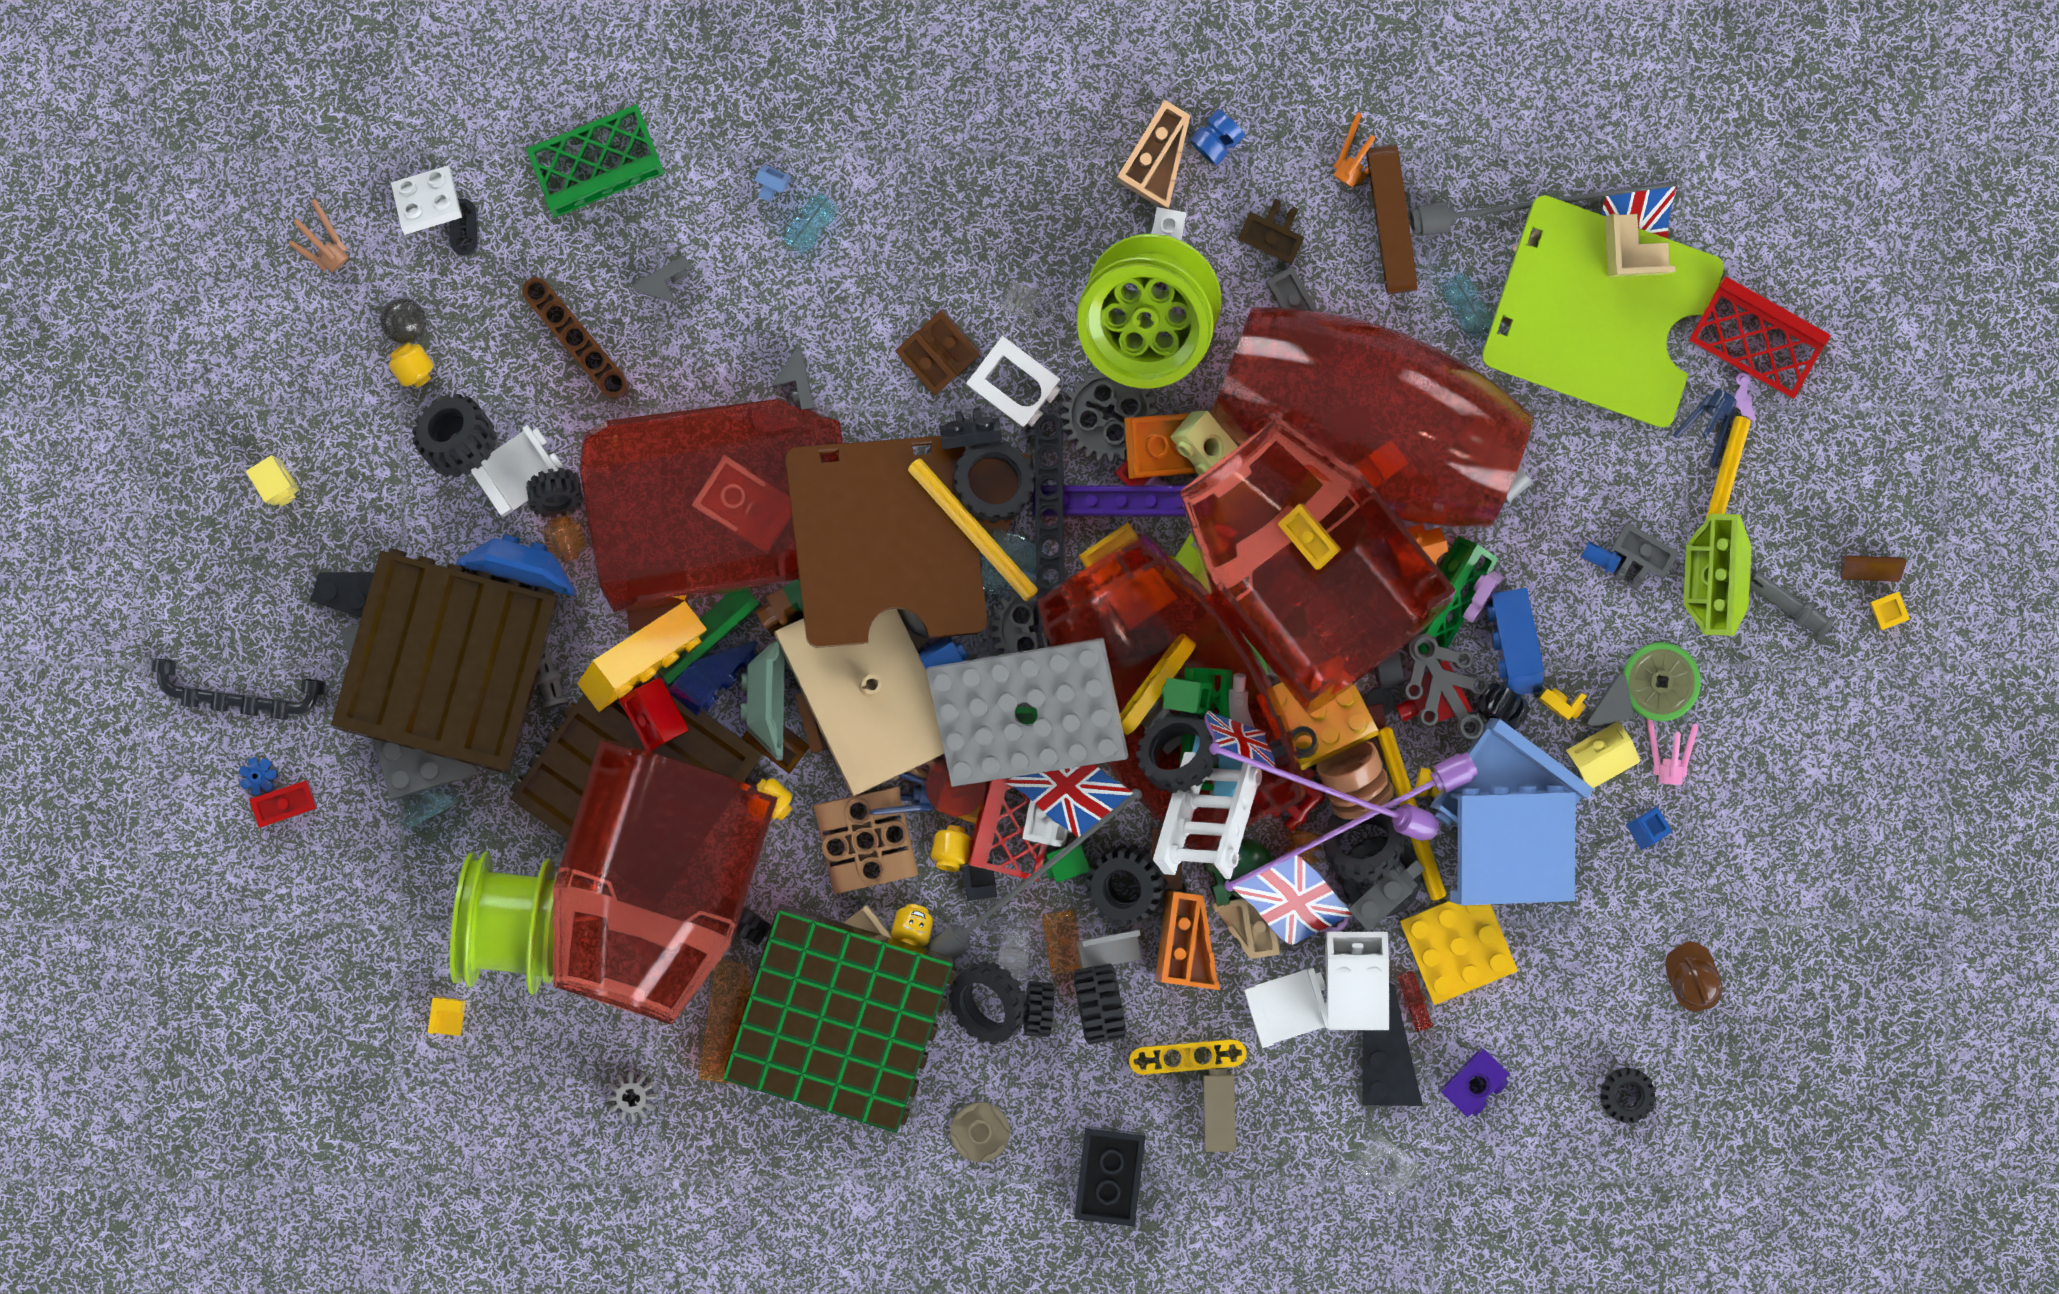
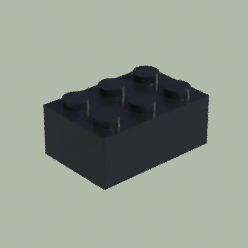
M1085 1126L1074 1219L1135 1227L1146 1139L1145 1133Z

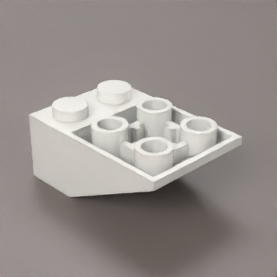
M1327 932L1325 965L1328 1030H1389L1388 932Z

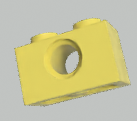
M269 456L246 471L265 503L274 506L279 504L282 507L296 498L294 493L300 490L282 460L275 456Z

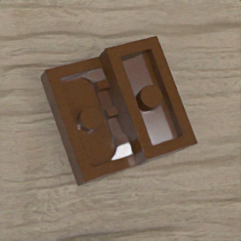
M944 309L934 315L921 329L914 332L895 350L934 396L941 392L983 354Z

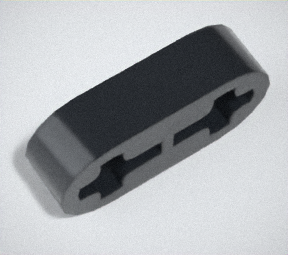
M461 198L458 199L460 209L461 205H465L472 212L466 215V225H462L461 218L449 221L450 244L455 253L467 257L474 254L479 245L478 212L476 206L470 200ZM462 230H466L467 238L473 241L471 245L467 246L465 251L456 244L457 241L462 239Z

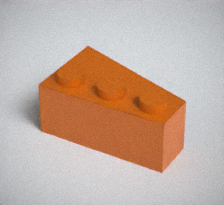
M1167 890L1154 980L1163 983L1220 990L1214 964V952H1212L1210 942V929L1204 896Z

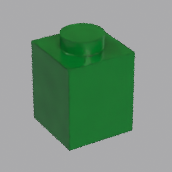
M1167 678L1161 694L1164 701L1163 708L1196 714L1206 713L1209 711L1212 683L1183 678Z
M1081 843L1046 871L1048 879L1054 877L1056 883L1090 870ZM1064 848L1046 854L1048 860L1044 861L1043 865L1050 861Z

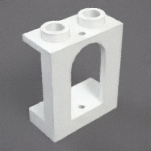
M1004 336L1000 338L966 383L969 389L981 395L1018 423L1022 429H1025L1027 425L1033 427L1043 414L1039 409L1047 400L1049 403H1052L1061 391V388L1057 386L1060 383V379ZM1004 356L1040 384L1041 397L1034 405L1028 407L1017 404L986 380Z

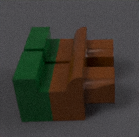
M799 579L766 596L770 604L756 611L765 629H768L772 637L775 636V631L803 619Z

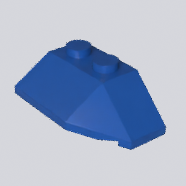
M503 534L502 540L493 538L456 561V565L466 569L516 580L527 585L546 588L573 597L576 596L577 591L557 556L548 552L550 546L532 542L531 547L519 544L520 538Z

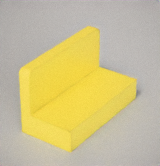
M1619 721L1566 750L1570 760L1579 771L1582 780L1592 788L1597 787L1640 762L1632 739Z

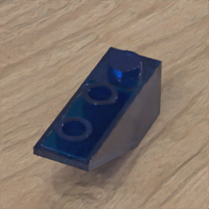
M754 640L692 662L673 683L669 693L696 716L703 709L708 712L719 699L716 694L722 688L728 690L738 678L735 673L741 667L747 669L748 664L757 657L754 652L758 642Z

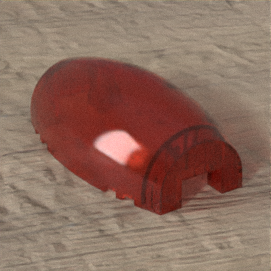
M1250 307L1232 359L1210 411L1212 417L1236 445L1250 455L1270 437L1277 426L1291 434L1356 479L1351 490L1364 504L1360 510L1412 523L1474 528H1491L1517 473L1534 421V415L1503 388L1473 367L1433 345L1403 332L1366 320L1330 312L1286 307ZM1278 439L1257 459L1268 468L1308 490L1316 491L1322 484L1313 473L1326 479H1333L1314 462H1305L1304 465ZM1349 495L1341 504H1352L1354 499Z
M1144 533L1119 545L1083 567L1037 600L1046 638H1049L1051 647L1104 639L1119 713L1122 712L1173 641L1184 633L1196 643V646L1174 678L1185 679V667L1232 670L1233 689L1234 674H1245V689L1249 691L1248 710L1255 729L1266 732L1267 744L1280 738L1290 760L1289 765L1280 768V770L1304 778L1299 754L1287 717L1274 687L1254 650L1230 615L1206 587L1175 557ZM1148 651H1161L1154 654L1143 655ZM1215 675L1214 688L1217 692L1221 689V675ZM1216 706L1213 713L1219 715V710ZM1169 709V710L1171 711V713H1172V712H1174L1175 714H1179V713H1180V711H1178V710ZM1139 724L1133 732L1128 735L1124 734L1128 758L1106 763L1124 786L1130 790L1135 788L1141 790L1142 797L1139 800L1150 811L1149 814L1156 821L1159 820L1163 824L1172 793H1169L1166 789L1164 791L1157 789L1155 785L1149 782L1138 766L1140 762L1136 758V751H1139L1137 745L1140 738L1143 739L1145 736V729ZM1181 744L1168 755L1161 749L1157 758V767L1159 769L1173 770L1180 768ZM1261 769L1262 781L1257 786L1246 827L1274 811L1278 815L1301 802L1307 795L1306 786L1273 773L1268 774L1267 771ZM1200 790L1199 795L1210 794V790ZM1197 807L1193 812L1191 822L1226 824L1230 809ZM1189 834L1185 839L1184 846L1188 849L1216 851L1219 848L1222 836Z

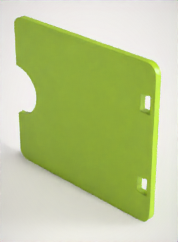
M1543 195L1537 197L1531 205L1482 351V362L1488 368L1658 428L1667 427L1674 420L1689 375L1672 362L1667 351L1668 333L1671 327L1680 319L1692 315L1702 316L1720 283L1724 264L1717 256L1638 228L1639 244L1668 243L1669 265L1675 266V272L1655 275L1608 277L1605 216L1550 196ZM1532 228L1542 231L1536 247L1527 245ZM1503 316L1512 320L1507 336L1497 334Z

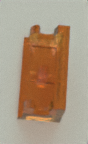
M1075 909L1042 914L1051 975L1081 969L1076 946L1079 936Z

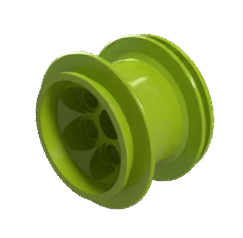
M1139 234L1115 243L1096 261L1078 304V336L1088 359L1108 378L1130 387L1158 388L1179 381L1199 364L1210 346L1213 330L1218 322L1222 305L1221 289L1217 276L1204 256L1189 244L1174 237L1161 234ZM1132 283L1137 286L1138 290L1131 291L1125 284ZM1155 283H1164L1169 289L1161 290L1156 287ZM1181 307L1186 313L1177 314L1172 308ZM1119 308L1125 312V315H1117L1113 309ZM1144 312L1150 313L1151 318L1145 317ZM1160 332H1168L1171 335L1161 336Z
M488 851L483 852L480 858H478L475 852L468 853L458 882L451 926L450 974L453 983L460 984L464 979L467 987L472 988L479 978L481 969L526 974V985L530 995L536 994L542 977L544 983L552 982L557 968V886H563L565 875L558 873L555 877L554 864L550 858L543 862L538 877L493 872V860Z

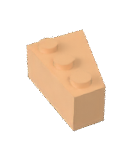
M1164 100L1117 176L1116 181L1157 207L1169 209L1190 115Z

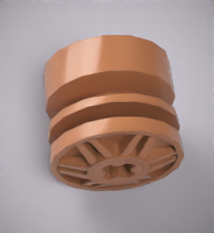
M1364 741L1317 763V773L1322 784L1326 787L1378 806L1388 803L1393 797L1394 789L1386 771L1382 768L1383 763L1372 742ZM1327 794L1334 812L1340 818L1356 819L1372 811L1371 809Z

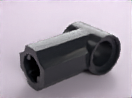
M1306 726L1297 727L1292 733L1268 744L1274 756L1275 768L1278 769L1299 759L1313 756L1318 750L1319 745L1315 732ZM1306 735L1311 737L1312 744L1310 747L1300 749L1296 746V741L1300 736Z

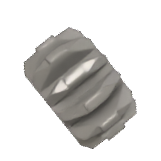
M630 1071L628 1073V1082L622 1074L617 1076L621 1087L614 1083L609 1085V1088L617 1094L606 1096V1100L617 1102L609 1110L613 1113L620 1108L622 1112L618 1117L619 1120L623 1121L627 1113H630V1122L635 1123L637 1120L636 1112H638L643 1120L648 1118V1114L643 1107L651 1111L656 1109L653 1103L648 1102V1099L654 1100L658 1098V1093H648V1090L653 1088L655 1083L652 1081L646 1086L642 1084L646 1079V1074L642 1073L638 1081H635V1073ZM628 1089H634V1093L640 1095V1100L635 1101L636 1105H631L630 1100L625 1099V1094L627 1095L630 1092Z

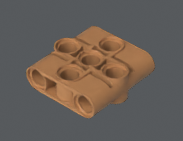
M899 786L813 805L822 842V852L826 859L833 894L919 875L905 813L870 814L872 809L903 806ZM856 802L863 803L867 808L866 817L858 819L853 816L851 812L852 805ZM899 814L901 816V818L877 823L878 819L887 818ZM892 825L899 826L903 830V839L892 841L887 835L888 828ZM848 826L847 830L829 834L824 833V831ZM868 832L873 836L874 844L872 847L864 848L859 844L858 836L860 833ZM837 838L844 843L842 854H833L829 850L831 839ZM906 845L908 847V849L898 850L884 854L885 850L903 847ZM855 857V860L844 862L836 865L831 864V862ZM873 861L880 866L881 872L879 876L870 877L866 874L865 864L867 862Z

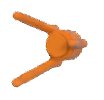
M1360 112L1356 113L1340 156L1333 166L1337 169L1333 176L1350 188H1353L1356 183L1361 185L1369 175L1368 167L1361 172L1364 166L1360 162L1375 140V136L1371 135L1354 159L1348 157L1345 161L1362 116Z

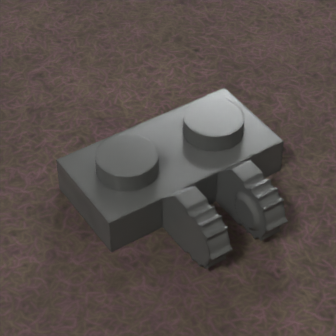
M1626 522L1611 547L1612 550L1626 557L1614 578L1618 581L1623 579L1633 561L1642 567L1631 582L1630 588L1636 591L1648 571L1665 579L1679 552Z

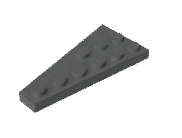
M360 623L340 629L349 659ZM373 739L391 801L479 774L471 764Z

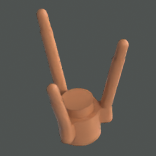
M313 199L311 203L335 245L331 242L324 245L299 219H295L294 224L319 249L317 253L319 257L294 241H289V246L316 263L323 271L328 269L331 273H334L348 260L349 257L345 253L348 248L339 239L317 200Z

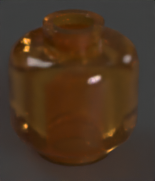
M570 515L549 520L547 522L548 526L543 530V538L548 552L553 553L556 558H561V562H568L579 558L578 552L582 551L586 546L580 522L571 519Z

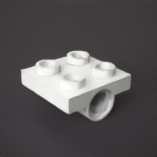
M449 165L391 182L400 225L404 235L462 218Z

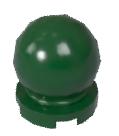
M1249 838L1242 839L1238 852V864L1233 869L1231 879H1225L1214 863L1202 862L1204 870L1208 871V873L1212 872L1215 884L1211 885L1210 889L1217 907L1229 905L1231 894L1243 898L1234 889L1233 891L1225 889L1224 884L1227 880L1231 882L1274 860L1270 851L1262 842ZM1212 847L1205 848V850L1213 851Z

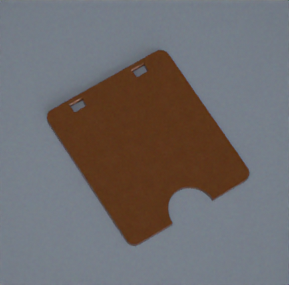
M930 436L795 447L787 452L785 457L805 634L809 645L814 648L868 644L869 629L872 622L879 614L890 609H902L914 614L924 625L928 639L975 635L984 631L987 626V613L979 550L908 471L909 466L915 460L922 459L956 497L955 492L952 490V476L958 460L966 451L965 446L942 449L941 437ZM930 445V454L914 455L912 446ZM838 452L837 462L821 463L820 454Z

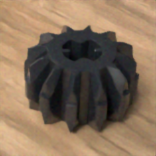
M1497 683L1488 685V689L1479 696V701L1476 704L1480 714L1484 715L1487 720L1490 718L1501 719L1514 730L1519 729L1521 724H1524L1530 711L1527 700L1523 699L1521 694H1517L1513 689Z

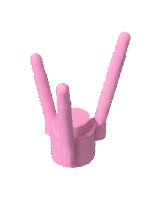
M1646 718L1654 762L1653 774L1659 775L1658 783L1682 785L1683 777H1687V766L1698 725H1692L1682 762L1678 759L1681 734L1676 732L1672 758L1663 759V764H1661L1653 720Z

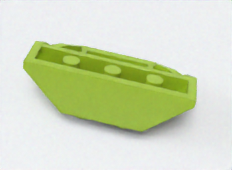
M1710 514L1706 518V522L1686 544L1683 605L1704 635L1734 636L1749 608L1752 547L1739 514Z

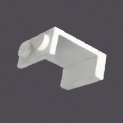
M528 425L522 428L524 431L490 453L489 459L483 460L481 462L482 466L479 469L475 467L471 470L486 495L503 517L529 501L526 486L527 481H531L533 475L539 476L538 472L541 471L548 473V469L552 468L554 471H558V468H564L556 454L552 453L549 455L543 447L547 441L538 428L532 430Z
M1309 968L1243 989L1262 1048L1317 1029L1328 1028L1327 1002L1324 1003L1321 993L1326 987L1321 972L1315 974L1314 968Z

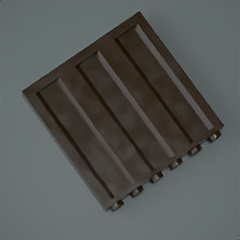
M389 548L388 552L380 550L331 726L336 730L386 743L398 744L409 749H417L425 753L510 775L558 605L557 597L552 596L553 591L546 588L536 587L535 591L523 588L524 583L516 580L506 579V583L495 581V576L489 573L477 571L476 575L465 573L464 567L455 564H448L446 568L435 565L436 560L428 557L418 556V560L406 557L407 553L398 549Z
M652 676V677H651L649 680H647L646 682H644V683L640 682L638 685H636L635 687H633V689H632L631 691H633L634 689H636V688H638V687H640V686H642V685H644V684H647V683H649V682H651V681H653V680H655V679H657V678H655L654 676ZM667 685L665 686L683 717L688 731L647 753L619 701L620 698L598 712L580 689L583 695L577 704L572 701L562 715L566 718L560 728L554 726L545 738V741L548 743L542 753L537 751L528 762L527 766L531 769L524 778L520 775L510 788V791L513 792L510 799L654 901L661 903L764 754Z

